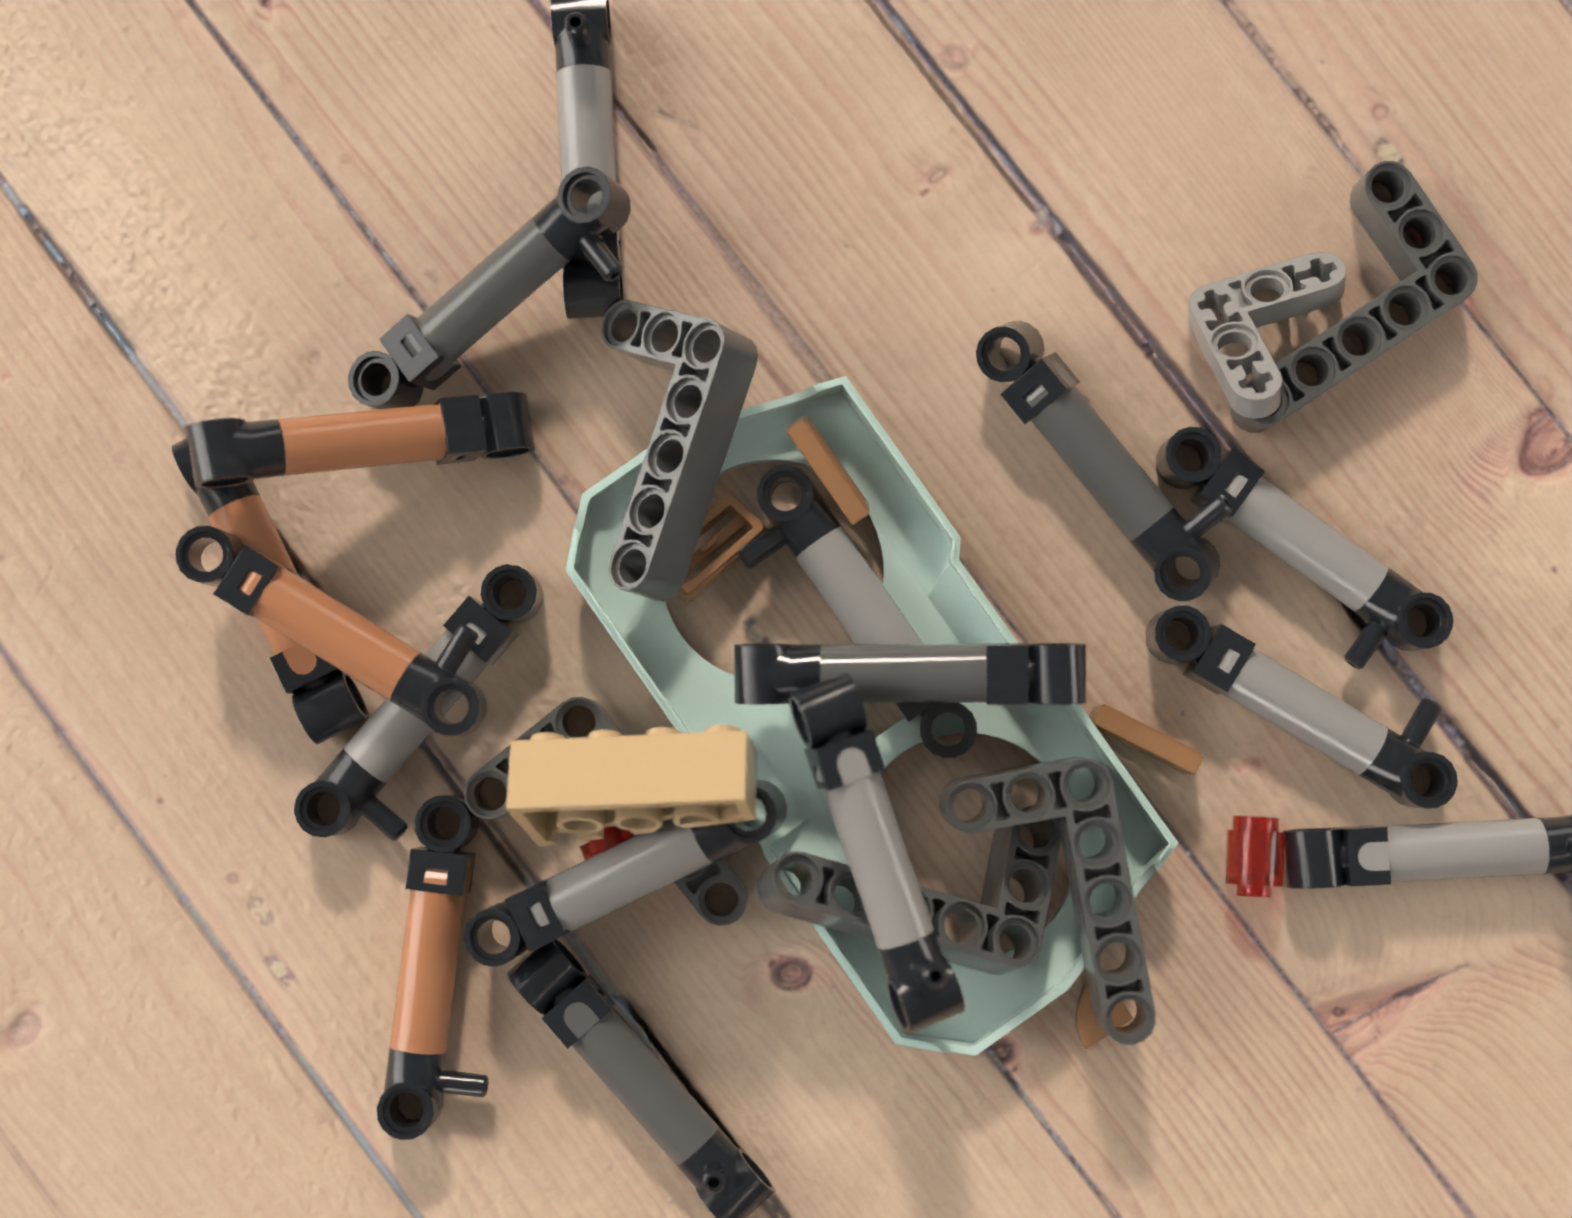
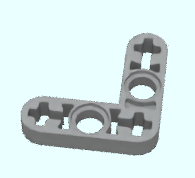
M1325 252L1310 253L1206 284L1197 288L1191 294L1189 299L1190 328L1230 406L1237 414L1246 418L1257 419L1267 417L1279 408L1282 396L1281 373L1256 328L1337 303L1343 296L1346 278L1345 264L1339 257ZM1270 289L1279 292L1281 297L1275 301L1262 302L1255 299L1252 295L1259 290ZM1211 309H1214L1217 314H1223L1222 325L1217 327L1218 320ZM1239 343L1246 346L1249 351L1242 356L1230 357L1222 354L1220 349L1227 344ZM1252 373L1251 380L1256 390L1263 393H1256L1253 388H1246L1247 375Z

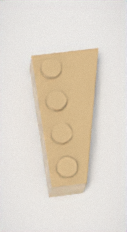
M713 725L707 727L705 732L682 733L674 728L658 727L648 730L646 735L627 736L617 731L597 730L589 733L588 737L566 738L560 734L548 732L537 733L531 736V740L511 741L506 810L539 847L557 845L558 833L565 832L578 833L577 838L581 841L604 839V827L612 826L631 831L635 835L653 833L662 826V820L673 819L675 825L683 828L756 820L758 752L747 730H740L731 725Z

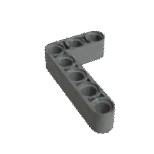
M1383 161L1375 164L1353 186L1350 193V206L1353 213L1401 282L1277 362L1276 366L1282 377V396L1279 408L1270 417L1253 419L1237 414L1230 406V414L1233 421L1240 429L1249 433H1260L1270 429L1454 308L1474 292L1478 283V273L1474 263L1414 176L1403 164L1395 161ZM1371 183L1385 185L1391 193L1392 202L1384 203L1379 201L1373 195ZM1403 228L1414 229L1420 234L1422 249L1413 248L1405 242ZM1435 273L1445 274L1451 279L1454 288L1452 295L1442 293L1437 288ZM1390 302L1398 303L1406 309L1408 314L1407 325L1397 324L1391 319L1388 312ZM1344 332H1351L1361 339L1363 344L1361 356L1350 354L1344 348L1342 343ZM1297 362H1306L1316 370L1318 376L1316 386H1307L1298 379L1296 375ZM1252 380L1246 384V388H1253L1255 392H1259L1256 390Z
M621 300L607 310L602 320L601 334L606 345L646 364L672 370L673 374L610 559L609 574L613 584L620 590L656 601H667L679 592L684 583L756 369L758 353L757 347L752 340L713 320L630 300Z
M572 697L558 705L516 740H531L532 735L544 732L560 734L566 738H575L567 728V719L574 709L583 706L588 707L595 716L596 725L594 731L612 730L624 736L626 735L597 701L584 697ZM511 744L475 772L466 783L464 789L465 803L468 809L477 817L488 820L502 818L510 814L506 810V801L496 810L488 808L480 798V790L482 784L491 777L502 781L507 789ZM725 858L674 882L700 916L708 923L717 926L730 925L737 921L745 911L748 901L747 888L743 880ZM716 883L731 885L738 894V905L728 913L715 912L707 903L706 894L708 889Z
M1069 757L960 777L950 781L940 794L939 809L942 817L951 826L963 832L977 833L1057 818L1093 1015L1097 1024L1115 1041L1124 1045H1135L1144 1041L1152 1034L1155 1027L1156 1012L1114 785L1108 769L1102 763L1093 759ZM1087 768L1094 777L1093 791L1088 797L1076 800L1069 791V779L1076 770ZM1030 778L1036 783L1038 788L1037 801L1031 808L1018 810L1011 800L1012 788L1019 780ZM965 789H975L982 799V808L979 814L971 820H959L953 810L955 797ZM1099 826L1105 835L1103 849L1094 856H1085L1079 847L1080 836L1086 828ZM1111 884L1115 891L1113 906L1104 913H1094L1090 906L1092 891L1099 885ZM1122 942L1126 949V958L1123 964L1114 970H1104L1101 965L1103 949L1110 943ZM1133 1000L1136 1004L1134 1020L1124 1027L1113 1026L1111 1013L1114 1007L1121 1001Z
M1031 805V806H1029V807H1026V808H1023V809H1021V810H1026V809H1028V808H1031L1033 805ZM1057 818L1021 824L1032 832L1034 837L1033 848L1026 845L1022 840L1020 825L995 829L980 903L919 886L940 949L948 962L988 974L1003 975L1031 964L1038 957L1042 947L1061 841ZM793 851L784 854L761 872L757 883V892L761 902L767 909L781 915L875 941L849 865L805 852ZM781 870H788L798 878L800 883V893L798 896L786 893L781 887L779 881ZM1010 878L1017 880L1024 890L1023 903L1016 900L1011 894L1009 888ZM837 886H843L852 893L855 901L853 912H848L838 905L835 898ZM947 917L954 919L959 924L961 929L960 943L951 940L945 930V920ZM1001 932L1008 935L1013 942L1014 955L1012 958L1006 956L1000 948L999 936Z

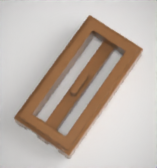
M804 415L789 425L787 433L850 523L854 525L867 516L870 510L869 502L811 419Z
M731 491L708 509L699 538L730 511H733L737 517L693 553L686 577L746 526L750 531L690 582L684 580L678 593L679 599L686 606L740 560L738 556L740 549L769 530Z
M1106 704L1093 707L1089 715L1098 731L1183 774L1196 775L1204 758L1201 756V752Z

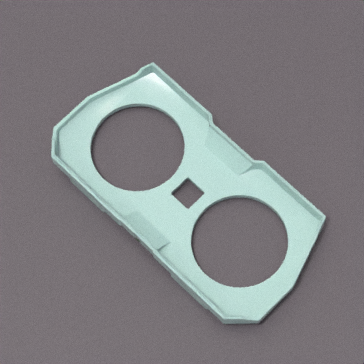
M846 376L816 384L801 392L741 410L720 474L737 467L760 462L792 463L813 469L787 433L789 425L804 415L805 417L808 416L869 502L870 510L867 516L876 532L882 555V584L924 644L1018 643L959 560L961 537ZM646 449L582 493L573 528L566 572L675 729L682 733L705 732L707 727L713 725H731L740 730H747L758 752L757 779L769 781L776 785L785 796L787 803L786 819L781 828L762 841H759L763 848V855L768 862L772 864L784 854L796 851L849 865L824 790L816 787L804 749L807 747L798 733L790 705L734 703V675L712 665L689 646L675 626L668 611L666 601H656L620 590L610 579V559L647 452ZM960 703L973 713L977 722V734L1009 742L1030 754L1040 763L1069 757H1084L1100 762L1108 769L1113 780L1135 899L1148 880L1159 871L1178 842L1081 705L1030 703L1029 705H987L986 703ZM951 712L938 715L932 724L934 738L942 735L965 733L963 720ZM919 716L910 722L904 717L875 737L885 767L904 751L923 742L920 736V723L922 720ZM1087 768L1076 770L1069 779L1068 788L1076 800L1088 797L1093 791L1094 777ZM756 798V820H748L746 822L754 826H762L766 818V810L763 803ZM1099 826L1086 828L1079 839L1080 850L1085 856L1098 854L1105 844V835ZM781 870L779 878L792 896H798L800 893L798 878L788 870ZM1111 884L1097 886L1090 896V906L1094 913L1108 911L1115 902V891ZM837 886L835 898L838 905L848 912H853L855 901L852 893L843 886ZM1069 886L1061 905L1045 924L1041 950L1038 957L1031 964L1003 975H993L949 962L961 987L965 1012L907 1034L900 1025L891 1005L886 988V978L888 976L876 941L812 923L895 1044L942 1053L978 1055L1069 990L1085 968ZM1014 947L1003 951V953L1012 958Z

